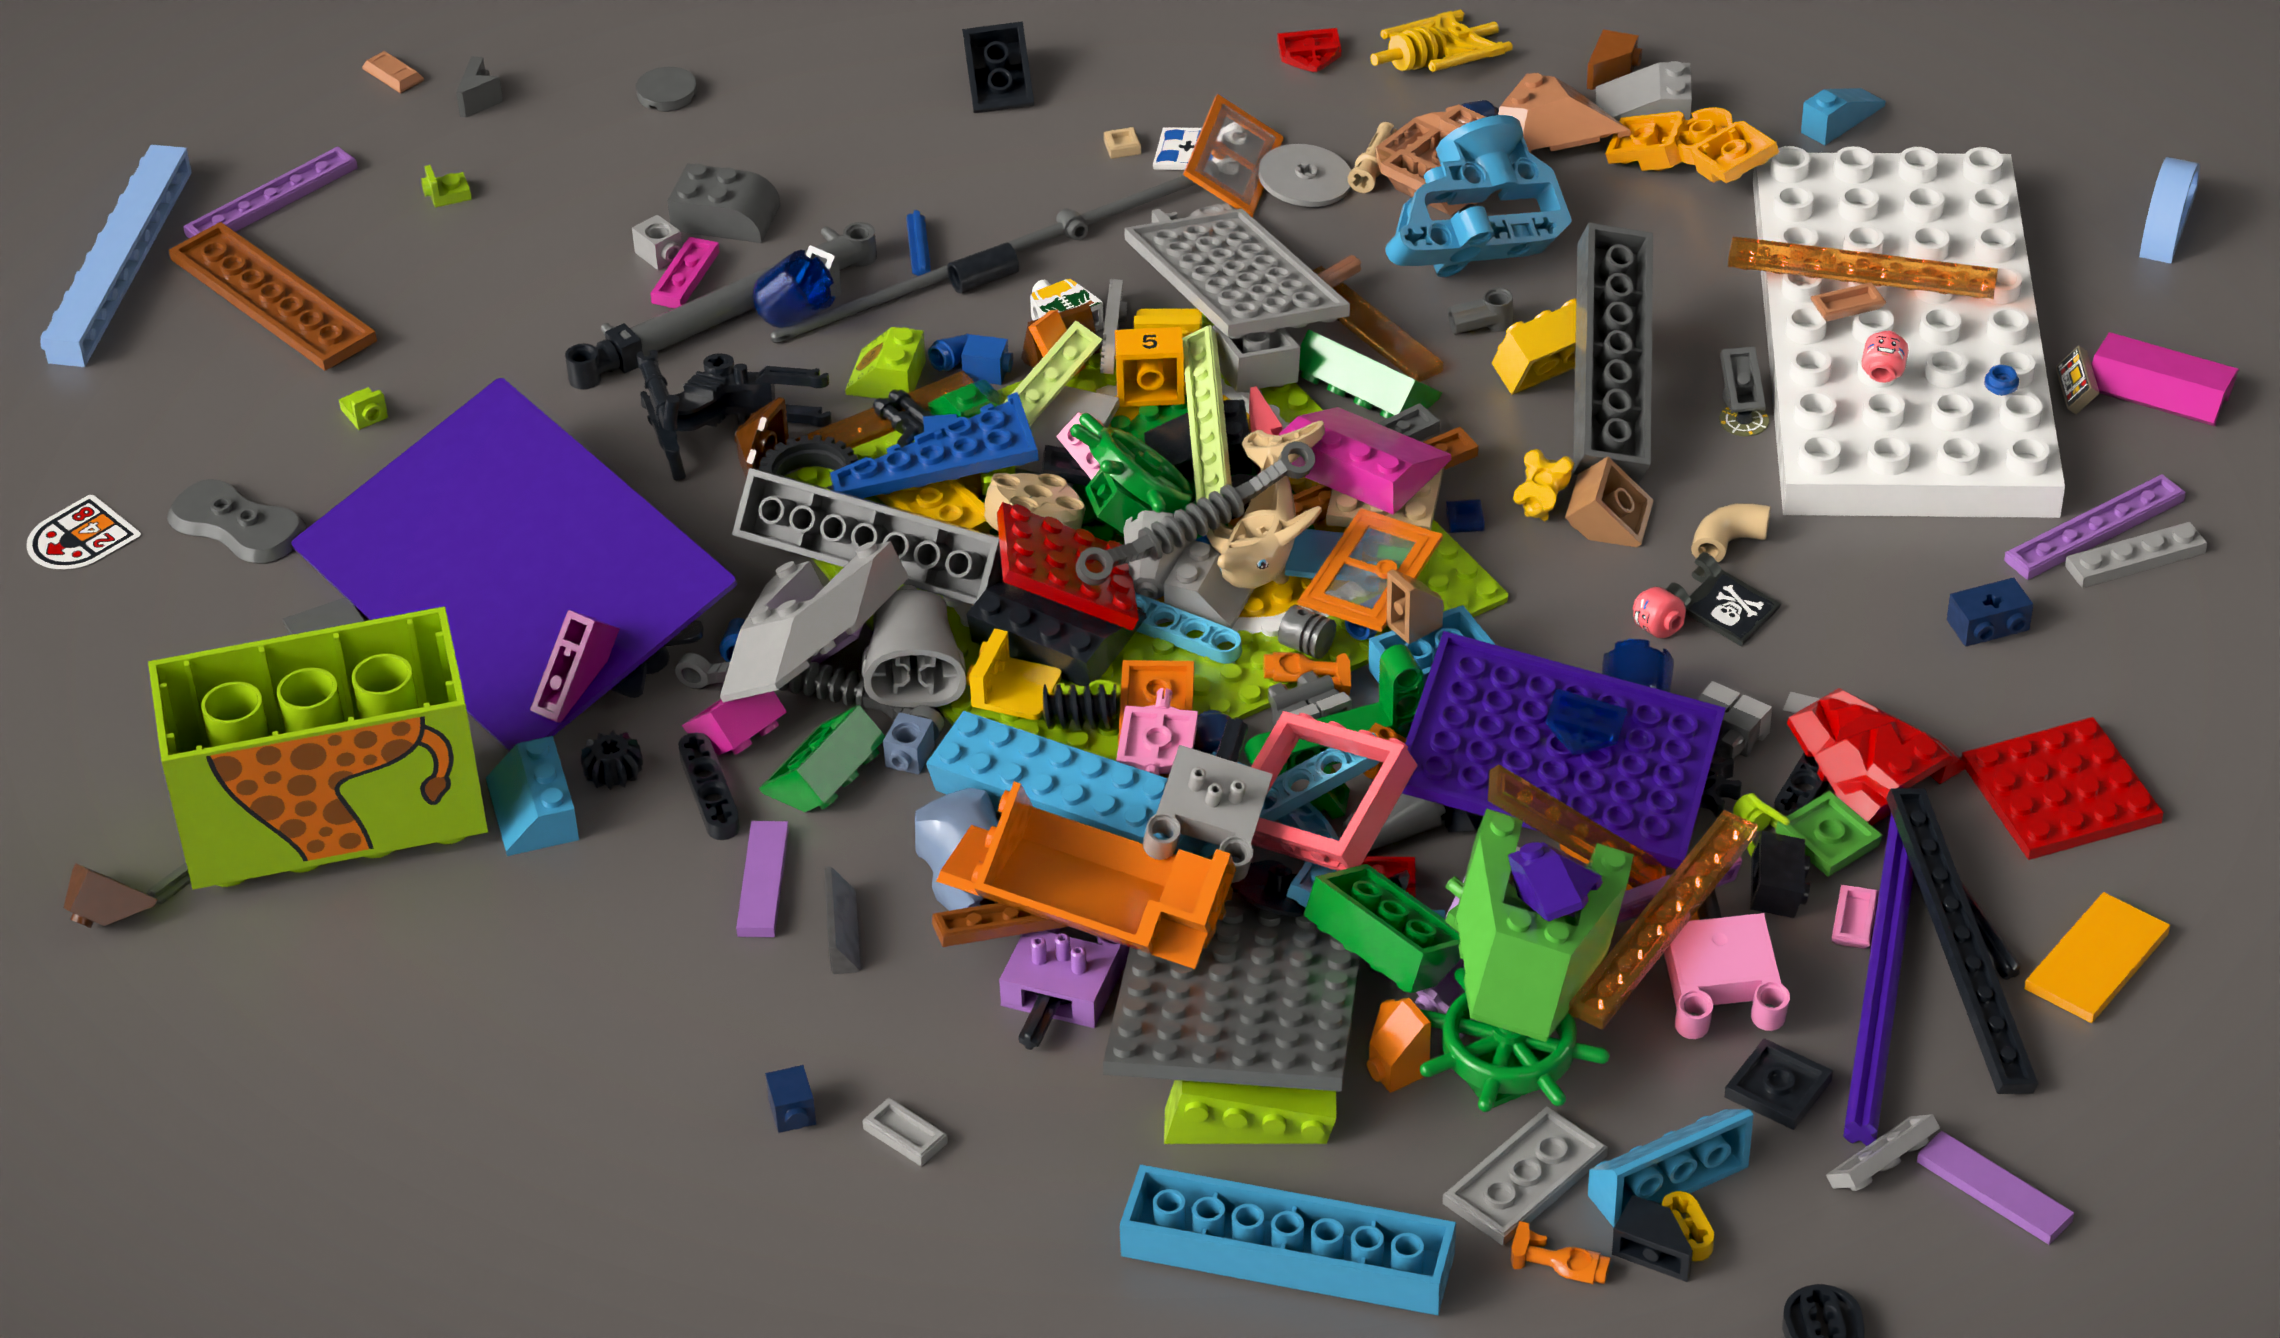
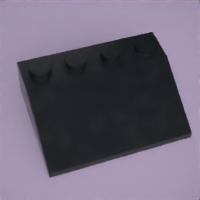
M1003 580L986 589L966 614L972 642L982 645L984 641L987 642L994 628L1008 631L1009 655L1011 658L1056 667L1061 670L1062 679L1079 686H1085V684L1099 680L1141 626L1142 622L1147 618L1145 612L1138 610L1139 620L1132 631L1007 584Z

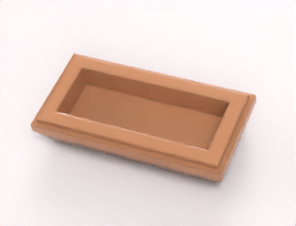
M386 51L366 60L362 66L363 70L399 93L424 81V78L417 71Z
M1872 282L1811 296V301L1826 322L1878 310L1886 304V301Z

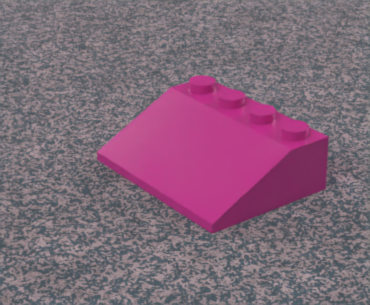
M1339 407L1300 415L1279 433L1280 436L1301 429L1311 423L1323 421L1325 433L1322 439L1311 448L1315 455V463L1310 473L1305 477L1392 515L1451 460V454ZM1300 456L1291 464L1301 467L1305 465V461Z

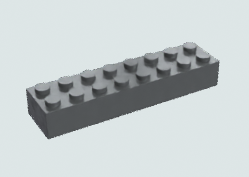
M1588 223L1578 241L1573 461L1575 464L1573 474L1575 475L1609 456L1636 484H1639L1651 465L1652 232Z
M749 468L732 532L734 536L841 567H845L857 555L856 550L860 546L872 541L876 545L891 541L909 577L903 583L904 585H912L917 589L973 605L986 589L1003 580L998 536L772 472Z

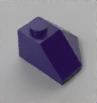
M1544 842L1525 844L1520 848V851L1508 855L1517 896L1547 922L1583 909L1589 902L1587 895L1589 891L1598 890L1603 883L1602 876L1586 863Z

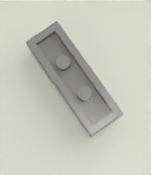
M1933 1114L1910 1116L1827 1173L1826 1176L1833 1189L1850 1188L1851 1191L1860 1190L1872 1183L1873 1179L1871 1176L1878 1171H1886L1901 1162L1900 1156L1905 1152L1918 1150L1928 1144L1929 1140L1927 1137L1940 1129Z

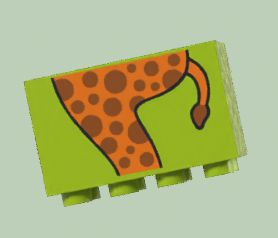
M445 606L148 661L161 762L193 890L214 885L231 887L250 878L287 871L303 873L314 870L323 864L359 857L381 858L395 850L436 842L440 844H453L467 836L488 833L467 709Z

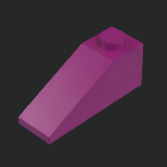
M568 610L530 711L561 723L607 663L620 628L596 618Z

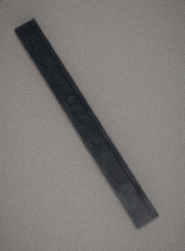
M1891 788L1886 797L1996 1092L1997 1094H2033L2039 1083L1925 788Z

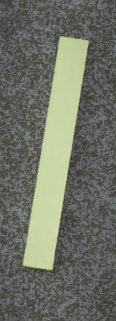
M1211 325L1182 338L1196 501L1201 497L1208 499L1209 494L1213 491L1220 493V488L1226 484L1232 486L1217 336Z

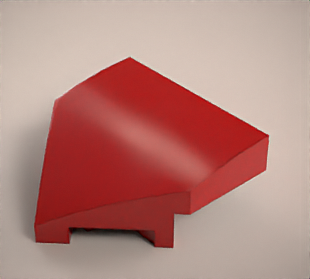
M1337 28L1277 33V44L1281 62L1291 66L1318 72L1342 56Z

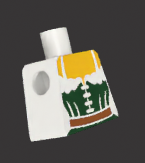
M1065 279L1052 285L1047 280H1040L1034 285L1030 295L1032 320L1041 318L1050 310L1062 312L1088 303L1092 311L1096 331L1104 328L1103 302L1072 279Z

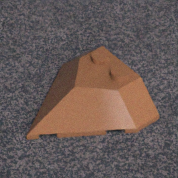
M1539 73L1526 74L1501 104L1498 115H1509L1519 119L1523 129V137L1530 153L1532 150L1550 147L1552 152L1600 142V138L1608 137L1612 134H1618L1619 138L1631 135L1630 129L1573 87L1556 77L1544 76Z

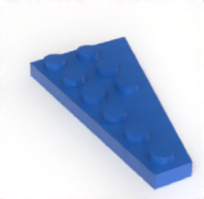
M1018 392L1008 395V402L994 407L990 403L981 407V413L969 419L960 416L914 436L915 442L902 448L899 444L886 448L887 454L877 459L865 457L831 472L833 489L856 497L866 498L1039 461L1038 450Z

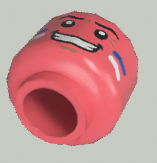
M1882 331L1871 335L1864 346L1861 361L1863 370L1871 379L1883 383L1902 376L1909 353L1907 342L1892 331Z
M1653 587L1643 591L1635 599L1633 605L1635 623L1641 629L1657 638L1664 639L1672 636L1684 624L1686 614L1684 602L1664 588Z

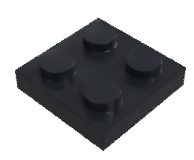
M1764 1038L1726 1085L1724 1097L1794 1130L1832 1081L1833 1070Z

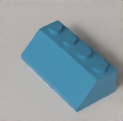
M1724 1109L1711 1116L1701 1117L1695 1123L1677 1131H1670L1663 1137L1646 1145L1636 1146L1628 1153L1610 1161L1600 1162L1594 1168L1589 1169L1588 1197L1614 1228L1632 1195L1652 1200L1662 1205L1663 1198L1671 1192L1682 1191L1690 1194L1748 1168L1754 1114L1749 1109Z

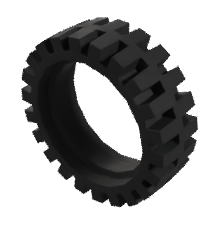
M808 435L800 436V441L798 442L793 437L787 439V445L780 442L775 445V450L769 449L766 452V457H763L760 462L759 470L782 476L790 471L812 466L830 468L835 471L858 461L856 454L854 455V450L851 447L846 448V443L838 441L835 444V438L828 436L825 441H822V435H814L813 440H808ZM832 485L826 487L828 489L834 490Z

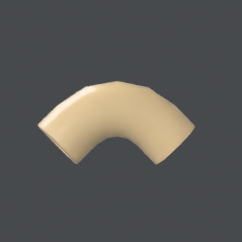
M1735 503L1716 509L1702 519L1692 542V554L1697 558L1702 552H1706L1713 556L1717 562H1720L1725 557L1729 541L1733 539L1753 538L1766 540L1771 506Z

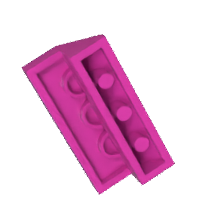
M2111 332L2108 333L2095 353L2091 364L2099 393L2212 426L2216 424L2223 401L2229 400L2239 371L2238 368Z

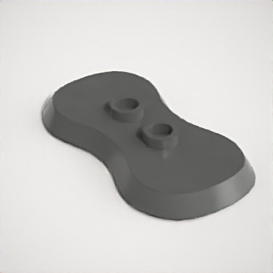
M214 479L202 480L189 486L175 499L167 514L168 523L176 531L187 535L209 537L225 544L240 559L253 563L274 562L294 550L292 546L293 539L307 529L304 520L293 511L283 507L262 505L249 501L228 483Z

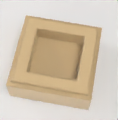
M1134 127L1104 132V142L1111 159L1141 154V144Z

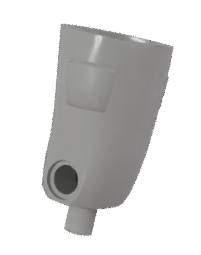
M912 585L900 587L873 614V633L870 644L864 649L862 654V676L866 693L871 699L881 704L912 708L920 705L928 707L947 705L957 700L963 694L966 687V666L963 653L957 648L948 622L945 600L938 594L917 590Z

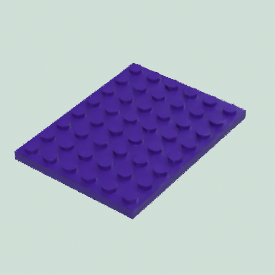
M1443 631L1405 742L1408 746V751L1418 766L1402 794L1484 816L1486 809L1494 810L1522 819V827L1593 847H1596L1597 843L1633 854V858L1681 871L1726 708Z

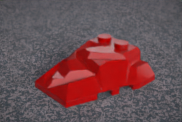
M1841 688L1836 689L1788 717L1787 725L1807 757H1814L1818 763L1819 769L1817 774L1823 782L1828 780L1835 791L1834 795L1871 826L1889 816L1891 810L1886 797L1891 788H1910L1928 776L1942 784L1966 768L1967 763L1941 740Z

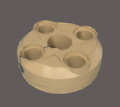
M997 473L992 476L991 484L987 489L984 517L988 524L998 531L997 511L1002 502L1010 505H1022L1029 509L1031 513L1044 518L1047 516L1056 518L1063 525L1077 530L1082 527L1086 508L1079 495L1067 485L1064 478L1058 475L1047 473L1040 475Z

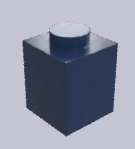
M804 1065L765 1073L768 1100L778 1133L816 1125L814 1098Z

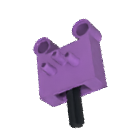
M1061 928L1022 934L999 979L1001 1006L1030 1013L1019 1034V1043L1025 1045V1048L1028 1050L1040 1046L1052 1019L1095 1028L1122 970L1126 967L1130 947L1098 937V944L1072 938L1067 934H1061Z

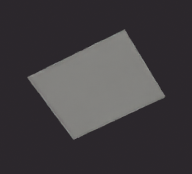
M1790 691L1783 710L1797 713L1819 700V698Z

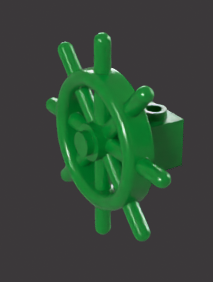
M1083 413L1079 418L1080 424H1074L1071 427V435L1088 445L1092 455L1100 464L1099 471L1086 486L1085 491L1096 516L1124 534L1123 530L1126 520L1132 517L1134 521L1137 519L1138 513L1144 510L1150 511L1148 505L1156 513L1165 512L1173 514L1179 509L1185 511L1186 506L1190 503L1197 505L1195 492L1182 472L1131 433L1114 427H1103L1089 413Z
M1458 968L1454 974L1456 981L1465 992L1451 1004L1446 1014L1420 1009L1431 1022V1027L1443 1029L1442 1045L1444 1055L1421 1064V1075L1429 1078L1452 1068L1479 1098L1478 1108L1482 1112H1489L1494 1107L1540 1089L1553 1105L1557 1107L1562 1106L1566 1102V1095L1557 1085L1556 1081L1568 1071L1574 1058L1599 1064H1605L1610 1058L1609 1052L1604 1048L1576 1043L1577 1027L1574 1018L1593 1011L1598 1007V999L1593 995L1576 1000L1571 1006L1569 1013L1556 1028L1559 1039L1549 1037L1546 1042L1487 1023L1470 1020L1464 984L1465 968ZM1459 1034L1483 1039L1464 1046Z

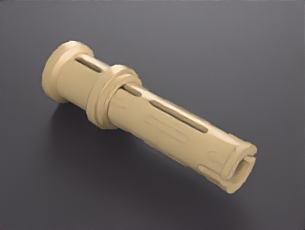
M1382 122L1379 124L1366 152L1358 156L1355 168L1348 175V183L1353 190L1359 193H1367L1374 188L1376 178L1381 174L1376 160V146L1397 131L1396 128L1392 130L1394 127L1392 123Z

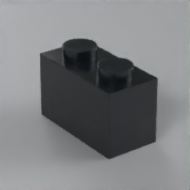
M1761 830L1751 856V910L1795 918L1800 904L1806 905L1810 892V883L1805 882V878L1810 867V856L1805 855V839Z

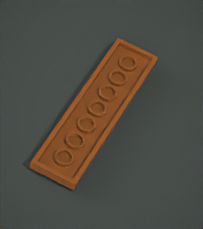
M222 222L169 249L170 258L174 263L324 371L377 342L375 330Z

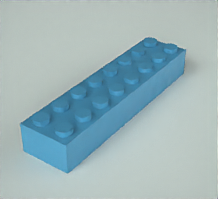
M966 711L962 712L926 763L935 790L947 795L965 788L984 790L988 793L994 810L999 812V803L1004 791H1010L1015 781L1022 784L1035 808L1142 844L1147 823L1157 813L1168 778ZM1164 833L1154 834V836L1158 839H1169V837ZM1180 833L1177 847L1173 854L1176 855L1178 849L1198 855L1206 841Z
M1146 1165L1139 1166L1120 1222L1122 1257L1432 1315H1439L1455 1255L1456 1222Z

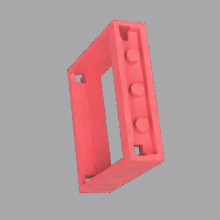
M1283 711L1251 766L1252 768L1273 774L1268 792L1299 739L1383 762V765L1339 841L1259 817L1251 845L1337 871L1359 866L1364 861L1418 765L1408 751V746L1398 739L1390 738L1385 740L1376 737L1366 730H1359L1357 732L1346 729L1343 725L1334 721L1325 723L1317 721L1305 713L1296 715Z

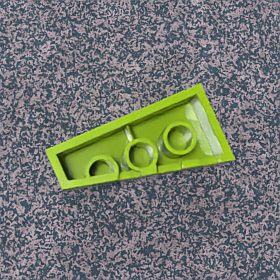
M1174 1080L1165 1106L1164 1144H1327L1336 1121V1091Z

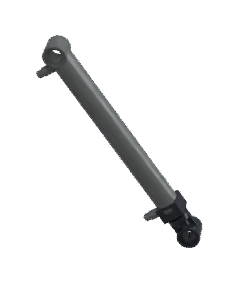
M865 222L849 224L845 227L843 235H839L828 226L823 227L821 234L827 242L815 246L838 257L839 271L850 266H868L877 259L875 229L871 224ZM807 250L631 328L625 323L616 327L611 326L609 323L602 324L601 331L604 333L605 339L599 341L596 347L583 343L573 345L566 351L565 359L570 385L580 390L594 388L600 383L602 372H613L620 369L625 374L639 368L637 363L638 352H643L644 356H649L651 350L658 352L789 294Z

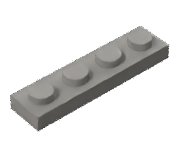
M2190 522L2069 555L2066 557L2065 567L2078 584L2085 588L2205 554L2207 542Z

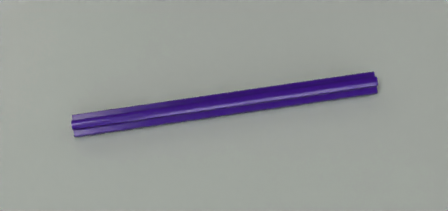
M1892 813L1843 1134L1848 1142L1854 1143L1860 1140L1866 1146L1877 1140L1914 879V871Z

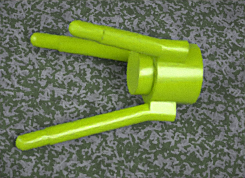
M1754 793L1742 796L1733 807L1734 816L1737 818L1733 822V826L1740 833L1750 856H1752L1755 845L1748 829L1761 831L1769 824L1776 829L1778 821L1784 825H1789L1790 823L1787 817L1761 801Z

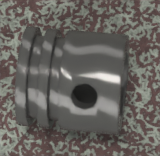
M1293 605L1282 618L1278 630V641L1284 646L1316 659H1321L1333 643L1336 633L1335 620L1298 605Z

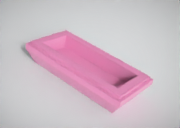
M1841 885L1832 942L1836 945L1862 949L1870 946L1879 890Z

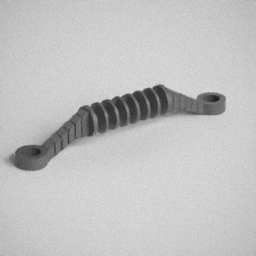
M1294 441L1288 443L1280 453L1278 461L1250 479L1249 482L1247 481L1236 488L1228 484L1220 488V493L1213 491L1209 494L1208 499L1205 497L1198 499L1197 505L1190 503L1186 506L1185 511L1182 509L1175 511L1174 518L1167 515L1163 518L1162 523L1158 521L1152 523L1151 530L1146 527L1138 531V539L1132 543L1108 550L1096 547L1084 550L1076 563L1078 577L1089 585L1103 584L1115 566L1147 557L1152 561H1157L1162 558V551L1165 554H1170L1173 552L1174 546L1177 548L1183 547L1186 542L1185 539L1188 542H1193L1196 540L1197 534L1200 536L1206 535L1209 530L1208 527L1216 530L1219 528L1220 522L1223 524L1229 523L1231 515L1235 518L1242 516L1246 503L1284 476L1300 479L1308 475L1315 463L1313 450L1303 442ZM1288 455H1300L1304 459L1305 465L1301 467L1292 465ZM1090 559L1097 560L1102 564L1103 571L1092 573L1087 569L1085 562Z
M687 653L681 657L676 665L675 674L684 685L700 689L708 684L723 683L730 662L712 665L701 655ZM811 662L808 669H805L779 689L785 691L790 684L792 693L798 694L803 688L804 695L811 697L816 691L817 698L820 700L826 699L830 692V700L834 703L839 702L843 695L845 705H852L856 699V704L860 705L863 709L873 708L881 710L892 720L896 719L899 712L933 720L934 741L939 737L945 724L941 714L928 706L920 705L911 710L909 707L881 704L868 696L864 688V679L862 677L860 680L857 671H851L846 679V670L844 668H838L833 675L831 665H825L820 672L818 662ZM689 668L696 670L699 674L692 672Z

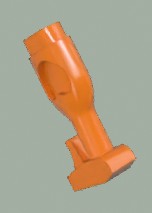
M1293 652L1264 654V679H1273L1274 682H1297V679L1302 674L1313 671L1317 675L1335 676L1331 677L1334 688L1339 693L1345 692L1348 696L1350 695L1351 668L1350 660L1346 653L1339 654L1336 657V662L1313 661L1304 654Z
M1519 1221L1511 1248L1513 1269H1522L1525 1267L1526 1261L1550 1266L1558 1275L1566 1279L1594 1284V1282L1605 1284L1611 1257L1603 1256L1600 1252L1578 1247H1565L1559 1250L1540 1248L1547 1245V1236L1536 1234L1529 1229V1223Z

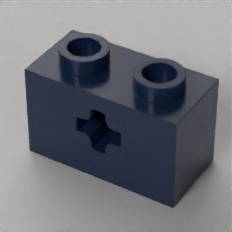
M2013 577L1951 593L1947 621L1965 647L2030 630L2033 603Z

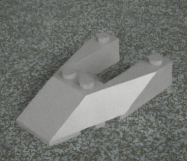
M872 541L860 546L856 550L857 555L824 588L810 561L795 564L794 561L778 567L775 571L776 575L765 585L739 631L720 694L721 700L728 702L779 690L810 666L807 661L810 657L816 656L819 652L821 655L826 654L836 647L834 642L836 637L846 631L847 635L856 632L909 578L891 541L877 545Z

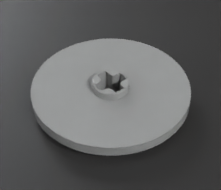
M1308 144L1283 145L1269 151L1260 161L1258 175L1263 187L1276 198L1290 204L1306 207L1326 206L1343 199L1351 189L1348 183V175L1351 171L1349 165L1340 156L1322 147Z

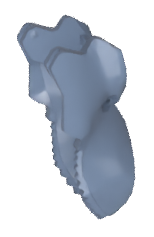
M965 788L933 800L915 811L916 853L918 857L923 858L933 871L932 889L935 897L949 911L980 906V901L983 900L981 896L936 881L940 870L971 825L990 830L992 825L997 827L998 817L988 793L984 790Z

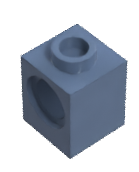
M899 712L883 740L885 767L920 774L935 746L933 720Z

